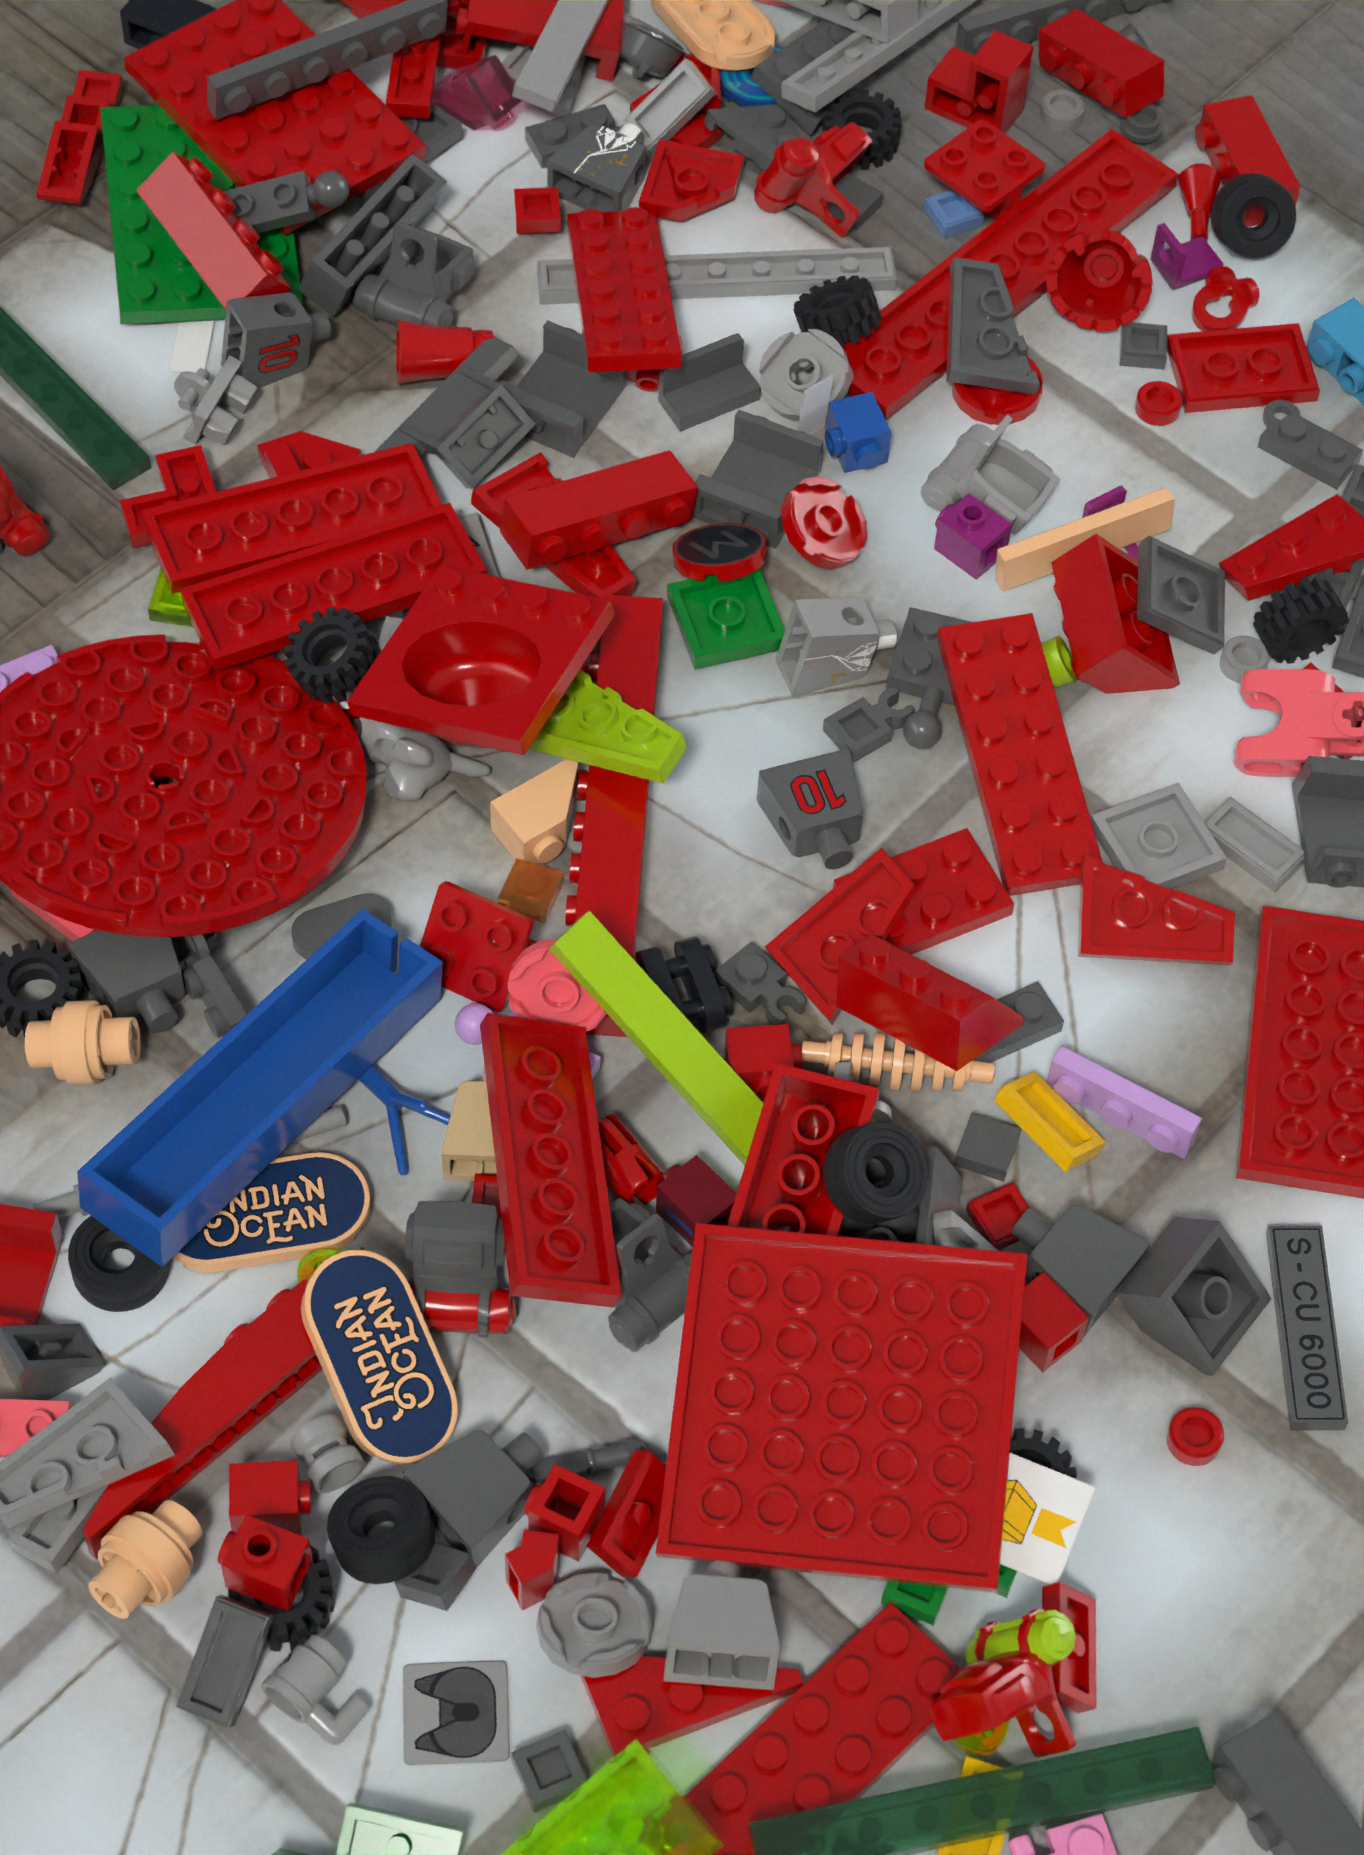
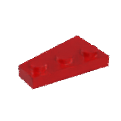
M1087 854L1082 856L1078 957L1229 966L1233 963L1235 912L1182 891H1173L1147 881L1145 877L1128 870L1124 872L1101 863L1100 859Z

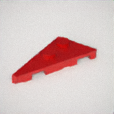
M641 1656L635 1665L616 1675L595 1678L580 1675L615 1762L792 1695L804 1684L799 1670L777 1668L774 1690L663 1681L666 1658Z

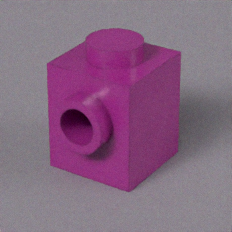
M968 493L957 504L947 505L938 515L935 522L937 531L934 549L977 580L996 564L997 550L1009 545L1012 524Z

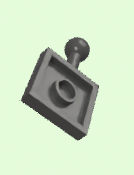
M910 607L888 673L886 689L896 687L900 693L922 698L919 710L910 714L905 720L903 734L906 741L912 747L928 749L939 741L942 734V725L937 717L941 703L954 705L936 638L938 628L971 623V621Z

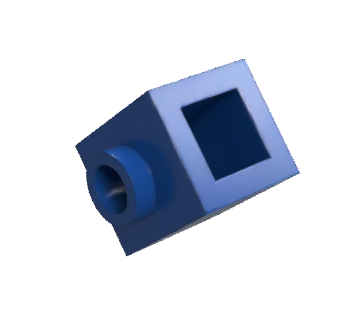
M873 392L829 402L825 443L830 456H837L844 473L860 469H871L877 465L888 463L891 430Z

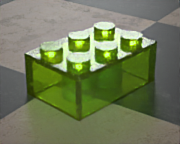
M636 1739L500 1855H713L724 1844L655 1754Z

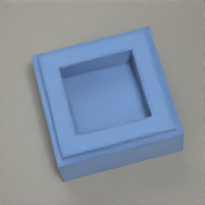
M954 190L925 198L924 211L943 239L983 226L984 214L982 211Z

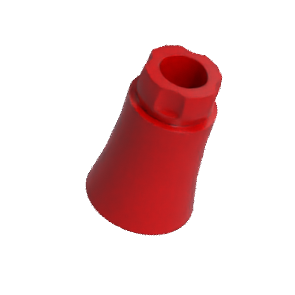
M398 319L396 326L397 383L403 384L420 380L448 378L482 342L494 338L493 331H472V327L426 325Z

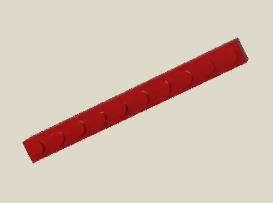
M605 594V599L611 600L615 615L598 640L600 652L590 653L589 675L591 680L597 681V686L602 689L609 687L619 693L622 701L635 710L644 709L654 716L663 598ZM589 765V771H579L577 800L586 801L585 812L575 811L573 841L582 842L581 854L571 853L569 883L578 884L577 896L567 895L565 926H572L581 916L590 911L635 961L649 780ZM608 1014L604 1016L596 1028L586 1032L588 1035L628 1037Z

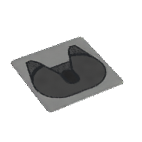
M504 1661L407 1664L404 1666L403 1722L405 1764L430 1765L502 1762L508 1760L507 1664Z

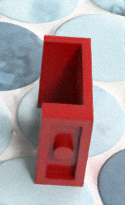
M0 1204V1326L38 1325L63 1241L57 1213Z

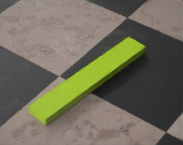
M590 911L586 912L548 949L745 1166L763 1102Z

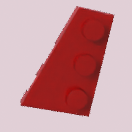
M1336 494L1219 562L1220 569L1225 571V579L1247 601L1272 594L1275 591L1285 590V585L1293 582L1294 586H1298L1300 579L1332 568L1334 574L1352 569L1351 562L1364 558V517L1339 494Z
M880 848L768 943L765 948L828 1022L833 1025L842 1009L836 1007L838 956L870 935L886 940L917 889L914 883L888 854Z

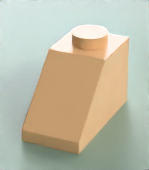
M565 759L490 802L491 831L524 871L538 863H547L553 860L562 849L566 848L578 790V762Z

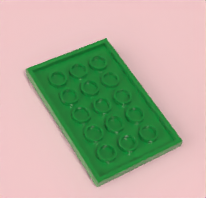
M159 105L100 107L120 324L225 319L226 309L136 190L172 152L188 161L193 157L201 161L212 173L213 178L210 180V183L215 189L219 188L222 191L238 187ZM278 228L258 233L260 239L256 243L262 250L265 249L270 252L284 268L280 274L291 287L287 293L294 294L301 305H303L301 292L298 290L300 280L293 231L285 236Z

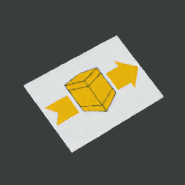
M1010 1453L1000 1564L1047 1584L1059 1582L1096 1487Z

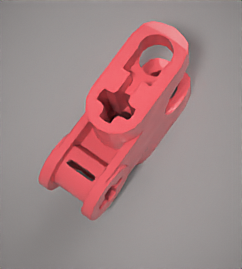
M1254 669L1247 671L1242 676L1240 693L1246 704L1251 708L1274 711L1281 716V720L1273 731L1265 735L1243 737L1238 741L1234 754V765L1240 772L1250 776L1296 777L1308 756L1328 758L1329 755L1364 756V692H1334V676L1320 670ZM1362 721L1361 727L1356 728L1357 722Z

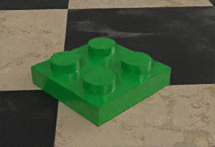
M760 568L746 577L731 581H717V575H706L705 581L688 579L667 584V598L694 670L779 650L785 630Z

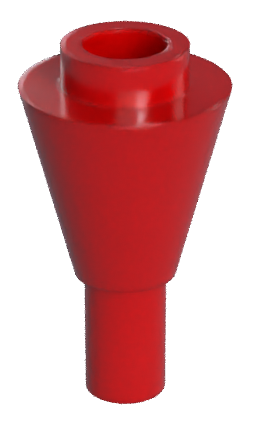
M1204 163L1193 164L1178 175L1182 196L1188 215L1191 218V240L1199 237L1204 238L1206 241L1208 240V218L1211 215L1212 205L1222 180V175L1217 169Z

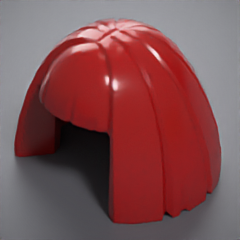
M1105 230L1092 236L1081 231L1069 237L1062 243L1061 247H1058L1047 269L1049 271L1046 274L1047 292L1051 295L1050 300L1056 310L1062 316H1067V320L1074 321L1077 326L1088 330L1094 328L1095 331H1111L1118 329L1120 324L1126 326L1140 315V311L1145 309L1152 293V270L1147 258L1136 252V248L1129 239L1115 231Z

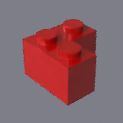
M996 30L975 56L952 46L928 76L924 109L966 128L980 119H986L1006 134L1024 111L1033 46Z

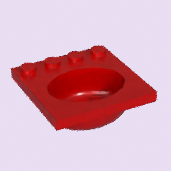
M440 565L346 701L351 715L430 733L460 746L490 747L525 755L614 617L615 613L611 600Z

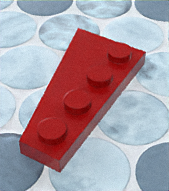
M540 452L472 490L471 505L500 528L505 497L561 482L562 480L561 478L554 479L548 471L549 462ZM611 545L596 551L565 558L553 564L543 565L578 594L605 599V594L629 596L634 593L636 578Z

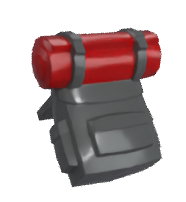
M419 1201L415 1212L409 1215L405 1234L406 1259L413 1262V1273L408 1283L429 1331L470 1333L486 1338L489 1333L508 1334L512 1322L516 1318L514 1298L510 1296V1290L498 1287V1279L496 1277V1267L504 1263L506 1252L502 1219L497 1216L496 1206L458 1201Z

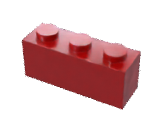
M1075 9L1039 29L1038 57L1040 67L1124 118L1164 97V59L1079 9Z
M1250 95L1204 104L1200 124H1197L1195 128L1196 142L1199 149L1205 150L1211 162V167L1221 173L1222 185L1224 186L1228 181L1242 174H1264L1282 184L1289 191L1296 207L1301 186L1254 97ZM1252 204L1245 209L1243 223L1246 227L1259 225L1265 215L1263 206L1261 204Z

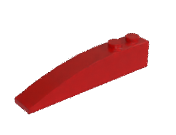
M305 1279L293 1289H284L277 1293L268 1303L266 1311L253 1322L237 1326L227 1336L224 1345L177 1391L152 1421L153 1427L166 1440L175 1455L107 1486L82 1530L88 1551L96 1560L98 1559V1551L101 1549L102 1538L123 1516H131L135 1512L152 1514L165 1500L170 1499L323 1370L301 1315L303 1293L308 1283Z

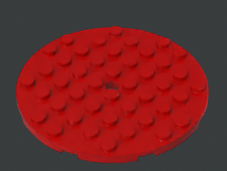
M165 634L130 636L105 640L56 656V664L39 671L35 675L27 671L0 692V881L23 899L63 920L95 930L139 937L194 936L220 932L249 924L278 912L315 889L346 856L362 823L366 804L367 769L364 752L357 732L347 715L333 698L331 704L323 703L319 697L316 701L310 698L290 674L285 662L270 655H264L215 671L201 641H199V644L166 642ZM166 777L176 780L169 784H160L158 788L155 787L154 781L162 780Z

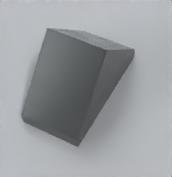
M80 1323L0 1326L1 1360L4 1369L23 1400H50L100 1373L105 1367Z

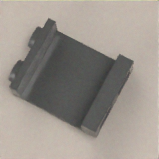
M547 320L543 325V352L517 386L503 380L500 383L536 423L524 437L574 458L627 386V371L588 373L583 335L571 328H565Z
M738 409L735 414L734 435L731 445L711 478L700 474L695 481L698 489L692 518L708 524L733 523L748 525L758 529L766 537V546L776 549L785 534L781 516V507L785 495L802 480L819 475L821 472L824 441L806 432L796 431L769 421L765 417L756 416Z
M1308 756L1292 783L1301 845L1304 851L1303 857L1307 882L1328 884L1335 888L1346 886L1364 887V761Z

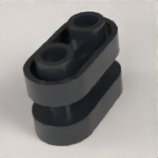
M696 936L675 941V957L664 960L657 946L636 951L635 962L689 1021L697 1020L703 1033L726 1028V1017L733 1015L732 1002L725 986L718 987L713 975L716 973V962L709 944L702 945ZM681 978L689 999L688 1001H680L672 979Z

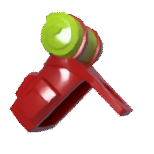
M1034 1609L1022 1616V1618L1002 1624L999 1621L989 1622L975 1631L974 1639L968 1643L965 1654L967 1666L951 1675V1678L940 1687L941 1695L928 1707L934 1726L941 1739L948 1741L992 1730L1016 1717L1035 1757L1039 1758L1065 1752L1075 1747L1076 1741L1057 1700L1051 1668L1058 1661L1067 1658L1074 1649L1076 1636L1073 1624L1068 1617L1056 1610L1043 1611V1609ZM1034 1704H1036L1038 1711L1044 1713L1051 1721L1054 1728L1053 1740L1045 1738L1036 1728L1034 1722V1712L1036 1709Z

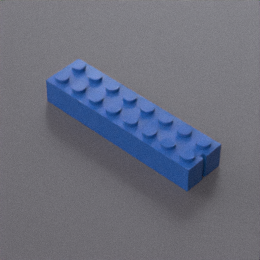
M361 909L77 1171L80 1208L163 1267L441 999L443 962L405 938L400 943L398 975L394 972L397 970L398 932L364 909Z

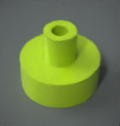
M1055 636L1041 642L1052 684L1059 688L1076 681L1077 677L1070 664L1072 655L1060 636Z

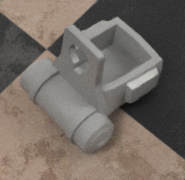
M1007 414L994 431L983 424H974L967 432L960 435L949 455L938 467L929 473L927 481L921 487L920 494L928 506L942 511L947 505L957 504L970 493L1012 524L1011 533L1015 535L1041 508L1060 478L1053 474V469L1037 458L1032 452L1027 449L1022 451L1013 444L1001 439L1013 420Z

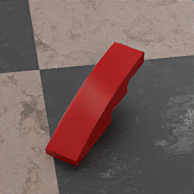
M79 70L73 96L67 95L61 121H55L36 193L38 200L82 204L104 155L100 107H119L124 88L122 75Z

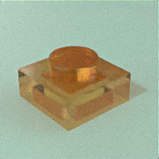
M516 858L498 896V904L533 920L546 923L563 886L564 873Z

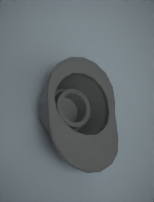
M623 15L625 26L621 37L619 55L633 66L632 76L641 78L645 73L657 77L666 76L682 55H686V52L679 43L659 29L633 16Z

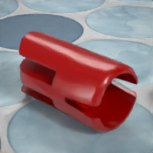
M614 1113L606 1116V1118L599 1119L598 1125L608 1188L618 1199L621 1198L628 1204L635 1203L632 1199L635 1196L643 1205H647L656 1198L657 1183L663 1177L664 1171Z

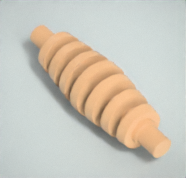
M833 1033L832 1041H826V1043L803 1040L802 1061L824 1064L825 1067H829L828 1075L834 1076L835 1063L851 1062L853 1065V1079L859 1082L860 1068L870 1069L869 1085L879 1087L881 1071L891 1072L889 1090L900 1091L902 1073L911 1074L910 1091H921L923 1076L932 1077L931 1091H942L944 1078L953 1079L952 1091H963L964 1083L969 1084V1081L993 1084L995 1063L971 1061L960 1070L955 1071L914 1049V1054L905 1053L906 1044L896 1038L893 1051L884 1050L885 1033L874 1034L873 1048H863L864 1033L853 1034L852 1046L842 1045L843 1033Z

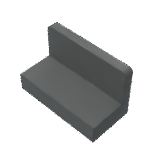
M739 333L681 355V368L659 369L658 402L680 432L760 400L761 388L743 364L744 340Z

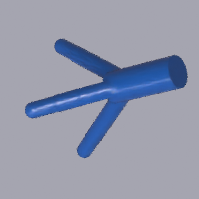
M372 1065L359 1077V1081L386 1106L398 1173L404 1176L408 1173L409 1169L398 1110L405 1107L448 1125L451 1115L429 1106L426 1101L403 1094Z

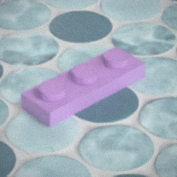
M1063 1046L1060 1047L1051 1062L1047 1084L1067 1103L1079 1104L1100 1115L1109 1125L1120 1129L1125 1128L1141 1136L1161 1152L1173 1153L1183 1159L1186 1158L1195 1142L1202 1120L1201 1117Z

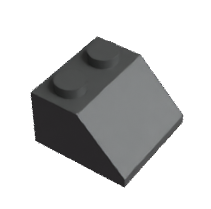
M1180 1217L1173 1218L1115 1291V1294L1143 1333L1203 1374L1211 1376L1218 1370L1271 1300V1297L1220 1221Z

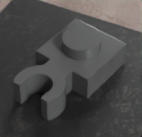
M896 687L889 688L881 693L878 703L873 706L862 697L824 719L823 731L840 750L849 749L852 763L889 743L892 738L893 729L903 728L907 717L914 713V707L910 704L901 710L892 709L891 706L898 703L899 690Z
M752 941L716 969L714 977L720 987L725 986L729 995L749 1013L761 1005L766 1010V1018L770 1025L786 1024L787 1016L778 1009L782 1006L793 1008L799 1015L805 1012L806 1000L802 993L791 987H783L786 984L787 972Z

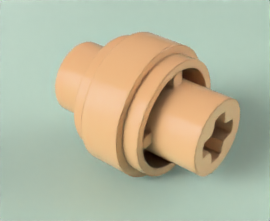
M96 1000L67 1001L63 1007H57L54 1010L51 1020L30 1021L26 1027L25 1053L29 1066L31 1068H53L56 1077L59 1080H66L69 1085L99 1084L102 1079H107L112 1075L114 1065L137 1064L140 1056L141 1039L136 1018H113L108 1006L100 1005Z
M165 1500L152 1515L145 1512H135L131 1516H123L101 1540L98 1559L102 1569L88 1584L93 1598L106 1611L121 1619L128 1618L140 1603L155 1607L161 1602H169L191 1577L190 1569L194 1565V1560L189 1549L203 1534L197 1519L182 1505L171 1500Z

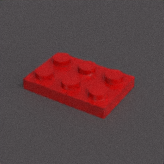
M967 828L891 857L914 883L917 890L885 941L911 955L1011 916L1013 913L1014 902ZM851 873L834 879L833 888Z

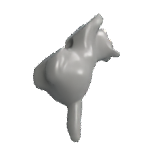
M360 717L362 733L358 735L364 752L365 761L381 763L386 766L384 787L387 793L397 800L412 802L420 799L425 790L434 787L448 772L469 777H480L490 774L491 769L488 765L450 752L443 741L430 733Z

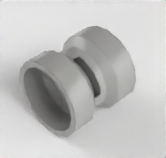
M336 1414L320 1416L309 1421L297 1430L290 1439V1446L300 1461L306 1462L309 1466L308 1478L318 1493H328L346 1486L357 1478L365 1468V1462L358 1449L348 1445L346 1441L347 1430L340 1417Z

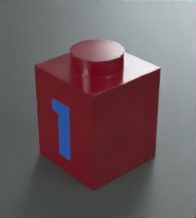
M695 1155L683 1166L680 1164L673 1165L659 1179L657 1183L656 1212L693 1248L695 1224L727 1226L737 1193L699 1156Z

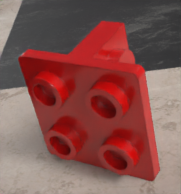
M980 119L924 159V169L996 220L1020 201L1022 188L1044 172L1045 162L986 119Z
M444 881L438 886L420 947L443 962L441 987L478 1004L485 1005L496 1012H501L507 1007L509 1001L507 985L512 964L524 949L537 943V941L529 938L534 925V921L531 918L449 881Z

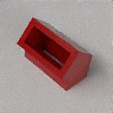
M524 1529L521 1546L505 1553L506 1582L522 1611L545 1600L548 1591L556 1584L559 1567V1534Z

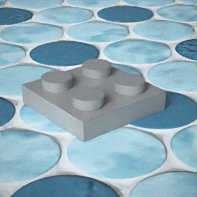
M1179 783L1091 815L1095 837L1115 868L1124 872L1128 870L1145 877V880L1165 888L1173 889L1223 870L1227 857Z

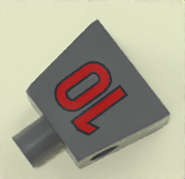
M291 293L227 300L221 365H224L229 355L238 359L242 363L237 374L258 387L257 389L300 373L308 366L311 342L330 338L331 326L329 319L323 311L307 314L297 297Z
M849 749L759 771L758 804L791 855L800 858L820 853L827 869H838L847 865L853 858L849 845L860 840L863 821V809Z

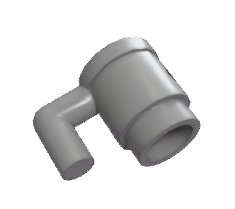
M311 1635L303 1645H296L277 1669L261 1684L264 1694L279 1710L297 1722L306 1723L326 1742L333 1745L342 1743L370 1710L368 1704L355 1694L350 1696L334 1716L320 1705L321 1701L338 1683L337 1676L345 1668L346 1661L335 1647L317 1635Z

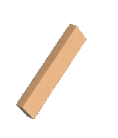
M1167 487L999 548L997 550L995 580L1001 590L1006 591L1054 573L1052 561L1094 534H1098L1117 548H1122L1144 540L1147 536L1152 537L1171 530L1175 498Z

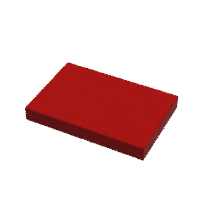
M1299 323L1167 335V353L1177 388L1182 395L1184 413L1266 406L1274 400H1286L1293 404L1318 401L1320 389Z

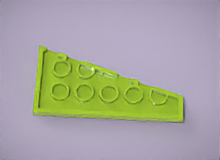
M581 669L529 747V750L663 784L687 749L682 733L644 709L635 710L622 701L620 694L611 688H600L592 682L590 675Z

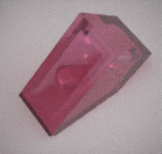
M493 55L451 71L435 84L432 103L474 131L488 125L493 130L501 127L514 117L511 110L523 100L512 96L515 84L497 55Z

